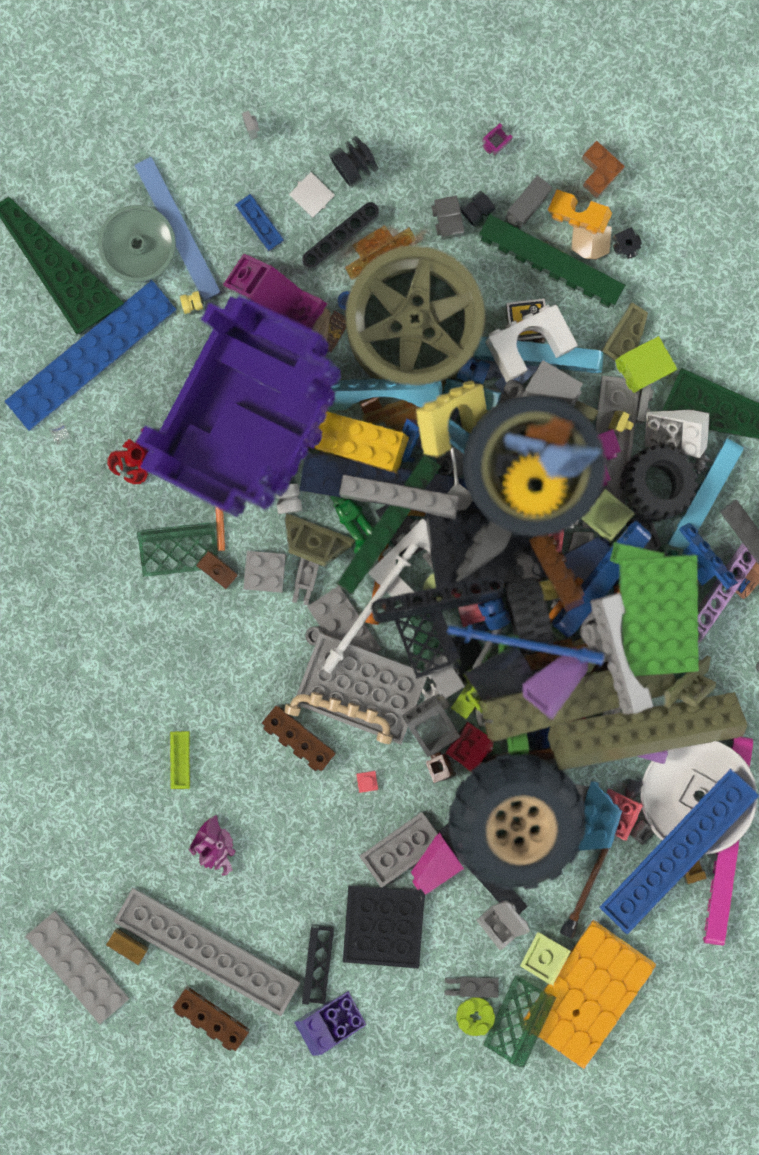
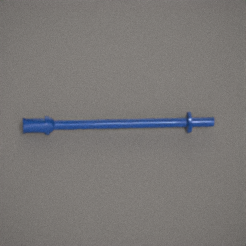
M470 624L467 629L454 626L448 627L449 634L466 637L465 642H469L470 638L574 657L580 663L590 662L602 665L604 659L603 652L590 651L584 647L574 650L472 630V625Z

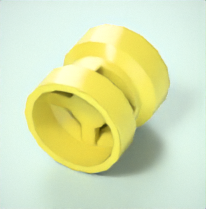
M195 291L191 295L184 294L180 296L185 314L191 313L195 309L197 311L203 310L199 291Z

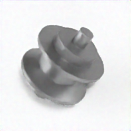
M705 451L700 458L693 457L696 459L693 465L694 469L697 470V474L705 471V469H710L706 465L711 459L705 455Z

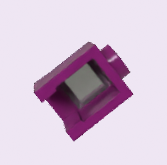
M501 123L492 129L482 140L484 143L482 147L488 154L493 153L497 155L512 141L513 136L511 134L507 136L502 130L503 125Z

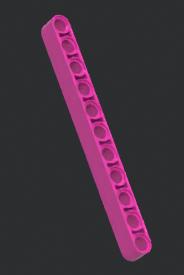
M747 737L732 738L733 746L730 748L738 753L750 768L753 739ZM740 839L730 847L715 853L717 859L714 861L713 866L714 880H711L710 892L712 894L711 899L708 901L707 911L709 915L705 923L706 936L703 937V942L706 944L720 946L725 944Z

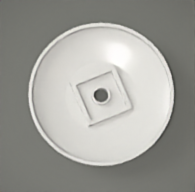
M717 741L668 750L665 764L651 761L642 780L641 804L643 805L642 810L646 821L652 831L663 840L699 802L695 798V792L701 790L706 795L730 768L757 792L755 779L749 766L733 749ZM757 799L705 854L716 853L730 847L746 833L756 813Z

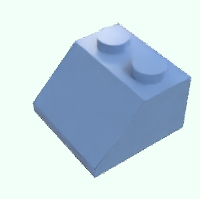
M551 445L544 450L539 459L549 478L577 476L601 452L599 449L580 445Z

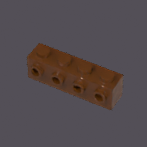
M545 534V536H536L530 539V545L566 612L584 604L582 596L585 594L580 585H575L573 581L575 575L571 568L567 569L564 565L567 561L562 552H557L555 547L558 545L553 535L549 537L548 534Z
M278 705L272 709L262 722L264 725L263 729L268 734L272 735L274 733L279 737L278 742L283 746L287 747L289 745L293 748L294 751L292 753L299 759L304 757L309 761L307 765L314 771L320 770L322 772L336 754L334 750L292 716L285 713Z
M189 986L185 987L172 1007L179 1017L184 1018L185 1016L188 1018L191 1025L197 1029L201 1027L206 1031L208 1037L213 1040L218 1039L222 1042V1046L229 1051L234 1050L236 1052L250 1031L244 1024Z

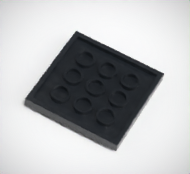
M349 885L342 963L419 969L425 901L423 890Z

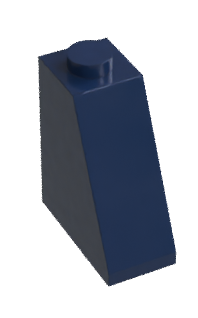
M595 537L563 554L567 561L564 565L567 569L571 568L575 575L574 580L577 577L582 578L583 581L587 579L611 549V543L603 537L600 539Z

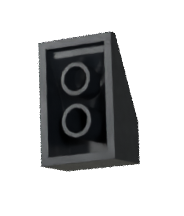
M517 646L505 649L465 673L482 700L523 692L524 683L535 676L532 668Z

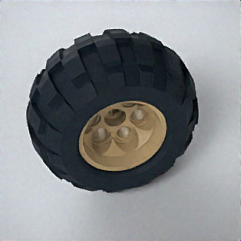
M526 753L522 755L504 754L496 756V759L485 764L484 762L472 770V773L465 781L463 780L459 784L449 809L450 838L461 862L480 880L495 884L496 887L513 890V887H523L525 890L539 887L538 883L547 879H550L552 882L563 873L562 869L568 863L572 864L580 850L578 847L585 836V807L573 781L563 770H559L558 766L553 762H548L539 758V756ZM520 800L519 804L511 805V801ZM532 806H536V807H537L536 812H534V813H529V812H528V810H529L530 807H532ZM498 810H503L504 814L502 816H494ZM516 816L519 818V821L516 822L513 820V817ZM533 825H538L539 829L537 831H530ZM498 830H506L503 835H496ZM516 837H523L520 843L514 842Z

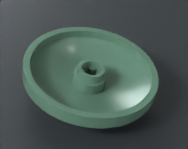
M130 205L115 211L107 218L99 234L98 247L101 259L110 272L122 280L141 283L153 280L166 271L175 255L176 239L170 223L160 212L148 206Z

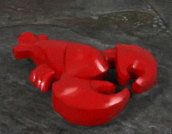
M128 439L122 446L127 448V450L111 452L107 458V465L113 474L120 476L121 474L117 471L116 466H119L120 470L123 471L121 458H124L127 467L137 466L138 469L130 470L126 473L127 475L132 474V478L124 476L123 479L133 485L141 484L148 477V471L140 468L148 450L136 443V441L133 442L131 439Z

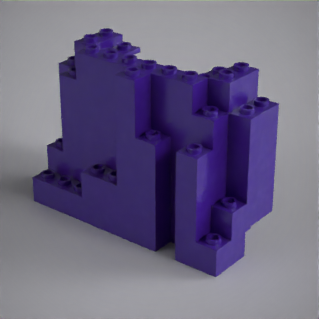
M238 295L237 299L230 296L224 309L212 303H209L201 321L212 329L208 340L159 432L145 425L136 443L149 450L140 468L238 518L246 508V501L267 511L275 501V494L282 497L283 493L287 492L290 486L289 481L292 476L296 475L299 469V462L308 452L307 447L309 446L314 449L322 439V431L318 426L324 422L328 407H331L335 401L336 393L331 388L333 384L335 385L338 382L340 370L330 361L322 358L328 353L329 343L320 334Z

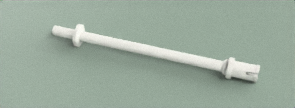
M413 542L402 557L396 556L399 560L339 646L330 650L331 654L321 665V668L331 674L337 663L343 660L344 650L371 614L372 603L384 596L405 565L411 566L408 560L418 548Z

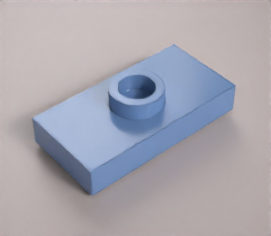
M506 434L505 447L518 451L520 454H538V456H541L546 449L545 443L542 441Z

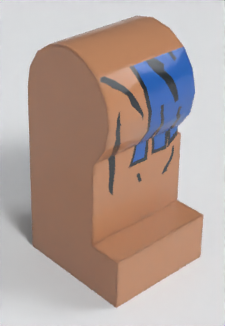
M757 562L735 592L742 599H745L759 584V564Z

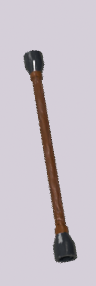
M629 778L625 786L624 796L633 800L640 793L643 784ZM610 848L601 849L596 859L597 861L592 868L593 870H591L592 872L588 877L589 879L586 881L585 888L581 892V897H579L580 899L576 903L575 910L563 923L559 931L564 936L571 939L574 938L580 918L579 914L583 905H585L587 896L590 894L592 885L595 883L596 876H598L597 874H599L600 867H602L601 865H603L604 858H606L605 856H607L608 849Z

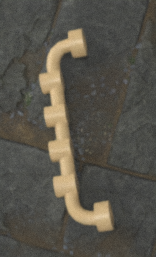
M312 692L311 696L307 694L297 695L290 704L285 706L284 712L292 716H299L301 708L298 704L300 702H307L310 705L327 708L330 711L340 712L349 717L360 718L366 722L382 726L383 732H378L377 741L391 744L393 735L390 734L389 723L386 719L377 716L378 711L368 708L366 712L359 710L360 706L357 704L349 703L348 707L340 705V699L330 697V700L327 701L322 699L323 695L317 692Z

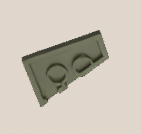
M633 302L630 303L601 351L615 361L621 355L638 347L643 335L648 312Z

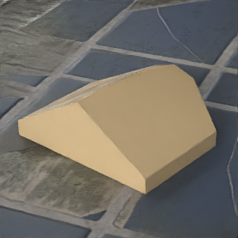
M581 226L579 228L573 227L571 250L584 259L594 260L610 253L612 227L607 226L603 234L598 232L592 234Z

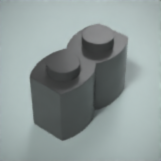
M457 195L434 200V205L431 206L433 217L437 216L438 224H435L437 236L441 235L442 240L463 236L465 232Z

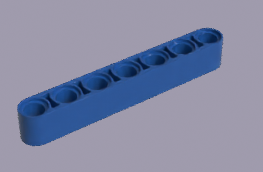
M635 521L621 535L617 543L644 548L651 538V533ZM613 547L581 585L585 594L582 596L584 604L568 612L563 607L554 618L552 625L566 637L573 635L592 612L591 601L604 597L620 577V565L610 561Z

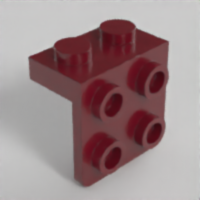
M466 722L459 732L460 738L450 745L446 754L472 772L475 767L483 763L482 760L485 755L492 751L494 741L490 740L484 732Z

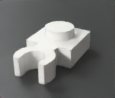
M433 683L430 684L432 687L431 691L426 692L425 689H422V693L426 698L424 701L435 695L443 710L450 706L447 699L443 695H439Z

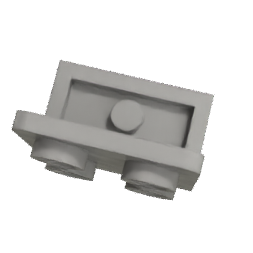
M508 901L492 905L476 919L499 950L504 949L515 937L525 935L530 931L527 922L517 914L515 906Z

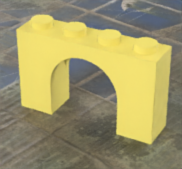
M473 381L464 382L463 386L451 389L449 393L438 396L432 402L424 403L423 407L416 410L424 454L440 456L451 449L448 420L455 407L459 410L462 428L469 434L472 432L479 419L487 413L483 384H476Z

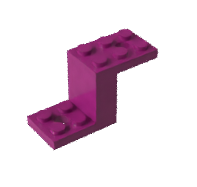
M246 254L242 255L223 283V286L310 330H312L314 323L327 306L325 301L301 290L273 266Z

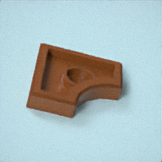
M553 417L546 425H529L526 438L544 442L545 448L551 445L563 446L566 444L572 423Z

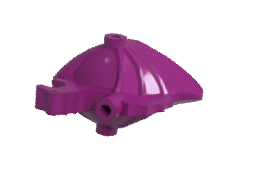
M217 815L212 816L200 827L188 850L193 856L197 852L200 854L199 863L201 866L204 865L205 868L209 867L212 869L214 866V869L218 870L222 866L224 869L222 876L228 875L233 870L227 858V855L232 857L236 852L232 848L233 839L226 829L220 828Z

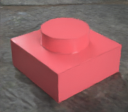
M375 771L356 773L359 793L378 790Z

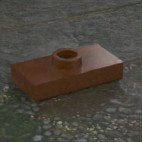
M209 550L196 564L199 569L225 589L238 576L235 570Z

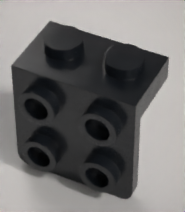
M478 622L472 624V630L480 632L489 630L486 623L479 625ZM456 635L452 637V640L460 658L461 667L458 668L461 674H465L468 670L473 669L482 649L478 639L470 638L469 642H465L466 637Z

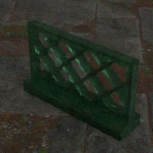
M214 522L143 529L136 532L143 577L200 571L201 569L196 564L211 547H213L212 553L218 557ZM211 535L212 543L208 548L199 542L202 536ZM189 537L195 542L189 550L179 544L183 538ZM164 540H171L176 544L170 552L160 546ZM143 542H152L157 546L151 555L144 550ZM196 544L205 550L200 558H197L190 552ZM177 546L186 552L180 561L171 554ZM158 548L167 554L162 563L153 557ZM188 554L197 561L193 567H187L182 563ZM168 557H171L178 563L174 569H168L163 565ZM149 559H152L159 565L155 571L147 572L146 563Z
M515 975L483 1045L508 1060L513 1066L524 1068L557 997ZM520 982L523 984L525 992L517 995L516 987ZM537 992L540 994L538 1000L532 1003L530 993ZM526 995L528 1005L520 1007L518 998ZM514 1000L516 1010L509 1012V1002ZM529 1009L530 1017L524 1021L522 1011ZM518 1013L520 1023L513 1025L511 1015ZM503 1018H506L508 1027L501 1030L500 1022ZM521 1026V1037L516 1038L514 1029ZM510 1031L512 1040L505 1043L502 1033ZM498 1035L500 1045H491L493 1037ZM513 1044L514 1052L512 1056H509L506 1046Z

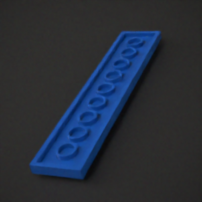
M151 280L4 402L27 430H32L173 314L176 308Z
M730 768L599 908L628 935L759 797V794Z

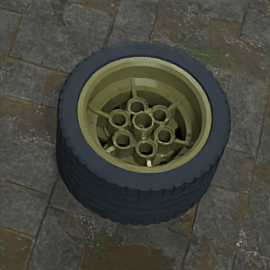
M522 396L509 399L493 407L473 427L463 454L464 480L475 504L498 526L525 536L551 535L576 524L579 519H582L591 510V506H594L605 479V452L594 426L576 408L549 397ZM554 417L572 423L566 444L599 449L601 453L577 476L561 477L567 479L562 483V485L567 486V489L562 490L566 495L559 498L562 500V504L556 503V510L550 508L551 513L548 515L546 512H543V517H540L539 513H536L534 518H532L531 513L524 516L525 511L521 510V512L517 513L518 507L511 508L512 500H506L509 494H504V491L508 487L503 486V483L508 482V480L503 475L500 477L496 475L498 455L510 456L513 453H518L520 457L527 460V455L505 447L506 434L514 435L516 433L517 436L526 438L529 425H546ZM532 478L527 482V489L531 493L538 494L543 490V483L541 482V487L538 490H533L531 483L537 478Z

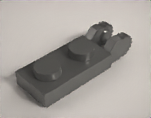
M460 976V978H445V983H460V990L446 989L444 991L445 995L498 998V977Z

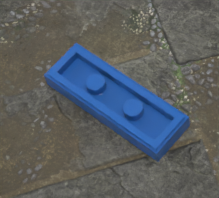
M251 194L235 204L268 252L284 241Z

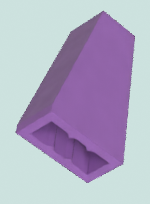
M561 656L524 683L523 696L548 717L553 718L587 673L588 662L580 663L577 658Z

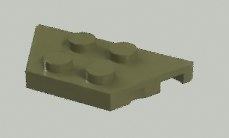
M286 513L285 526L288 552L325 567L354 545L355 540Z

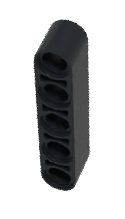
M373 202L364 204L305 252L302 258L304 267L310 271L316 270L378 219V206ZM367 209H374L376 214L372 217L365 214ZM352 221H359L361 226L354 229L350 224ZM338 233H344L346 238L343 241H338L335 238ZM329 245L331 246V251L323 253L321 247ZM308 257H315L317 261L314 265H308L306 259Z

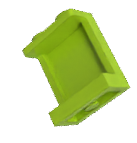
M659 336L621 355L615 360L618 371L623 374L627 387L633 393L677 370Z

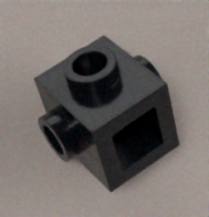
M632 227L615 234L612 238L615 243L613 249L616 255H620L621 259L625 257L631 259L638 255L637 252L641 249L642 241L638 234L635 235Z

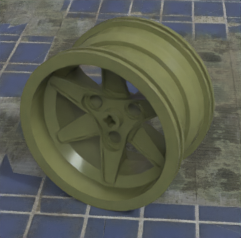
M425 246L396 248L383 253L371 261L361 271L352 285L346 307L349 344L361 368L371 378L387 379L403 385H426L441 381L443 387L447 384L446 378H457L460 368L464 366L471 356L473 357V353L482 336L485 319L481 291L472 274L451 255ZM415 272L407 299L384 284L385 281L397 275ZM430 275L446 283L457 296L429 303ZM374 294L391 316L365 329L364 317L366 307L371 296ZM414 298H421L423 304L417 307L412 301ZM463 309L464 333L459 345H457L438 323ZM411 319H412L413 321L417 319V320H418V323H417V322H414V323L412 324V323H411ZM392 324H400L402 327L401 331L393 332L391 330ZM432 329L435 335L432 338H427L424 335V331ZM400 338V367L383 359L374 350L370 342ZM422 342L449 355L448 358L435 366L412 370Z

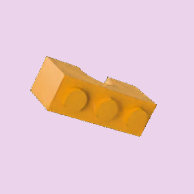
M556 190L548 208L552 219L558 222L567 221L569 225L575 228L584 227L586 231L592 234L597 232L604 233L612 215L609 207L591 201L585 211L575 212L578 203L576 197L573 194Z

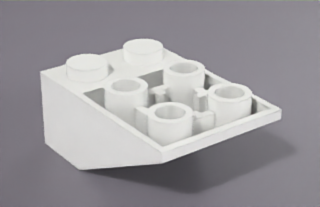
M694 410L647 412L645 447L669 445L670 450L674 447L679 449V454L700 458L707 448L709 413Z

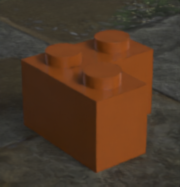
M597 140L582 157V160L594 170L584 182L583 187L597 199L625 167Z

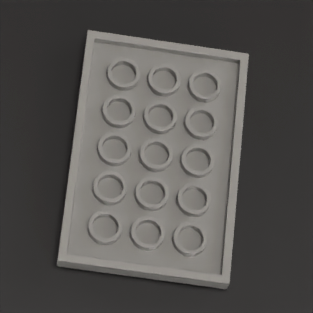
M320 632L297 695L307 694L311 696L312 692L322 694V699L327 701L330 700V697L340 699V705L348 707L349 703L357 704L360 706L359 710L366 712L368 708L378 711L377 716L386 719L389 723L390 734L393 735L392 741L402 744L408 728L402 715L416 707L427 676L416 679L410 665L349 643L344 650L343 660L337 663L330 674L322 669L321 665L331 654L330 650L337 648L342 640ZM300 702L298 706L378 735L379 731L383 732L382 726L376 723H369L360 718L349 717L346 714L333 712L320 706H313L307 702Z

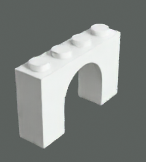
M549 305L539 309L540 313L536 315L530 313L522 318L523 321L519 323L513 321L505 326V330L500 331L497 329L489 334L490 337L485 342L506 383L523 375L528 370L517 350V338L520 333L536 331L542 334L548 341L556 358L574 350L578 346L557 305L552 307Z
M416 519L409 526L412 530L407 535L402 533L396 540L398 544L393 549L389 547L382 554L384 558L380 562L376 560L371 567V571L368 574L380 586L395 567L396 556L402 550L408 548L412 542L430 553L427 526L424 519L421 521ZM398 575L386 592L390 596H396L414 591Z

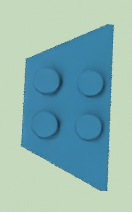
M591 781L584 803L585 836L578 847L579 851L611 848L622 814V810L617 804L612 802L611 797L601 790L599 783Z

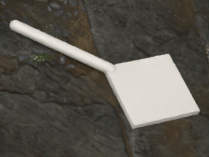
M452 447L451 457L455 484L447 495L459 497L458 510H466L473 499L469 491L458 482L455 450Z

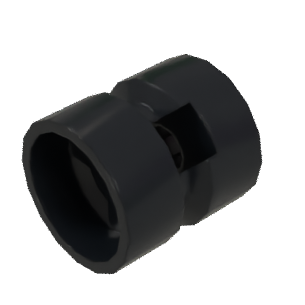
M482 191L473 196L472 202L467 201L460 207L461 213L473 227H476L483 221V215L488 216L496 210L491 200Z

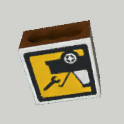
M545 298L506 303L507 324L513 321L519 323L523 321L522 318L530 313H533V315L540 313L539 309L546 306ZM524 331L518 335L517 341L545 343L546 338L536 331Z

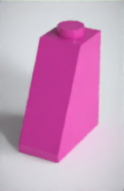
M440 833L436 835L411 871L414 880H412L417 890L422 889L425 895L464 869Z

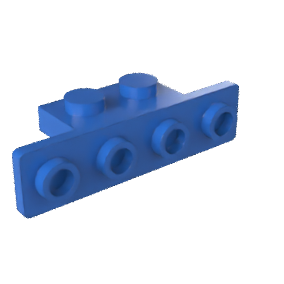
M688 523L679 529L690 543L679 555H697V580L701 585L706 584L714 576L719 579L727 590L738 583L734 574L725 567L721 558L716 556L709 543L700 536L696 527Z

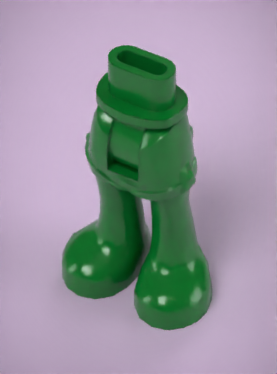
M330 496L334 503L332 506L336 509L339 517V522L347 528L355 540L354 553L356 554L365 538L353 521L357 520L367 536L373 527L363 514L361 506H358L352 499Z

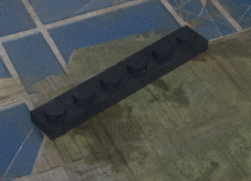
M448 822L437 833L441 834L448 846L456 854L450 838ZM477 878L499 903L503 901L512 903L518 915L528 907L514 890L499 888L495 884L484 882Z

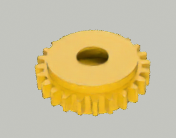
M530 454L527 455V460L520 457L519 464L515 461L513 462L514 469L508 468L511 474L504 477L508 480V482L503 483V486L508 487L504 494H509L506 500H512L511 508L518 507L517 513L523 510L525 511L524 516L531 513L532 518H534L536 513H539V516L543 517V512L549 515L551 513L550 508L553 510L557 509L556 503L562 504V500L559 498L566 495L562 490L567 489V486L562 485V483L567 479L561 477L549 478L538 454L533 459ZM532 478H537L543 483V490L538 494L531 493L527 489V482Z

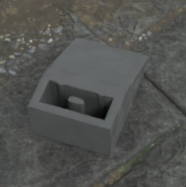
M492 521L487 526L484 525L480 531L478 530L473 539L475 543L465 554L467 559L464 563H461L456 572L459 574L456 581H461L494 559L504 550L512 533Z

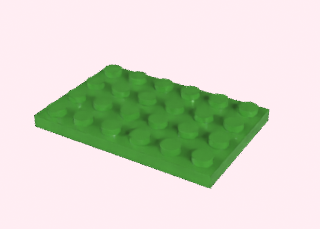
M697 555L619 559L620 594L626 611L622 614L621 641L624 655L634 676L699 671Z

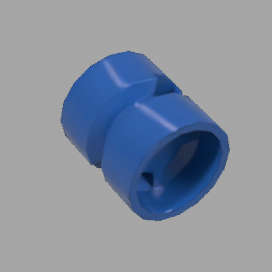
M471 356L464 366L460 368L457 378L464 381L471 380L476 384H483L491 364L482 360L477 362L476 358Z
M502 598L478 604L482 616H485L484 620L489 630L500 629L511 621L507 609L504 608L505 605Z

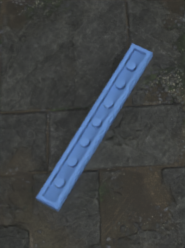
M152 157L135 164L134 166L157 211L168 220L174 231L176 248L203 301L220 294L221 292Z

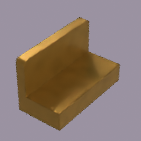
M118 928L115 929L106 946L137 965L140 964L149 949Z

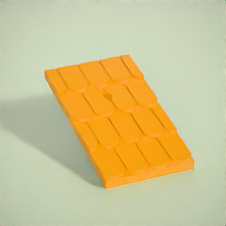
M593 919L571 950L554 984H547L521 1021V1025L584 1069L635 998L640 988L649 978L656 967V963Z

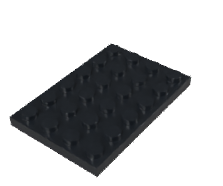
M480 509L457 510L456 519L436 516L430 513L425 514L435 586L437 588L491 576L500 577L504 584L529 577H536L538 580L548 579L529 542L530 539L536 536H525L510 531L512 534L504 550L461 581H456L459 576L456 572L461 563H464L467 559L465 554L475 543L473 539L476 533L484 525L487 526L491 520Z

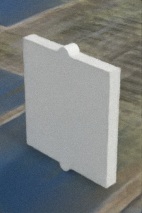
M311 172L302 181H299L298 186L289 194L312 218L322 208H326V204L335 196Z

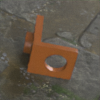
M379 397L359 401L366 419L384 412Z

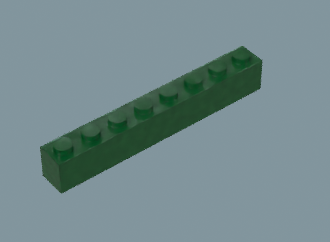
M489 214L479 233L478 238L481 239L480 242L489 247L491 244L498 248V252L504 255L509 253L515 256V261L521 264L526 262L532 265L531 269L538 273L543 271L549 274L548 278L558 282L561 280L566 283L565 286L573 291L576 289L582 291L584 297L591 300L593 298L599 300V304L605 308H614L626 286Z
M424 455L402 486L425 490L441 466ZM389 505L335 584L348 593L353 594L411 509Z

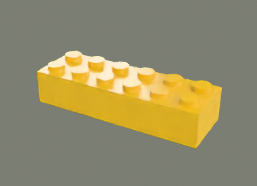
M326 411L324 422L318 426L322 431V439L315 446L314 450L398 474L409 439L407 435Z

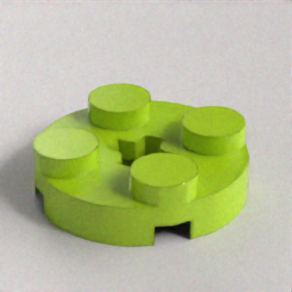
M471 997L458 1006L456 1020L459 1028L464 1033L470 1036H480L487 1034L492 1028L495 1014L487 1000L481 997ZM475 1011L481 1016L476 1022L470 1017V1014H474Z

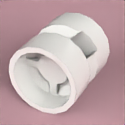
M290 484L289 489L285 494L283 493L282 497L275 494L276 498L279 499V502H277L278 514L302 511V503L298 499L300 495L299 484Z

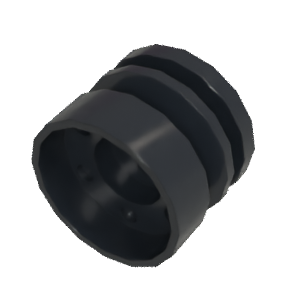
M357 136L351 138L355 147L348 141L345 143L348 150L347 153L338 147L329 154L334 167L351 188L362 181L360 171L366 176H370L371 173L368 167L373 172L378 170L374 155L368 146Z

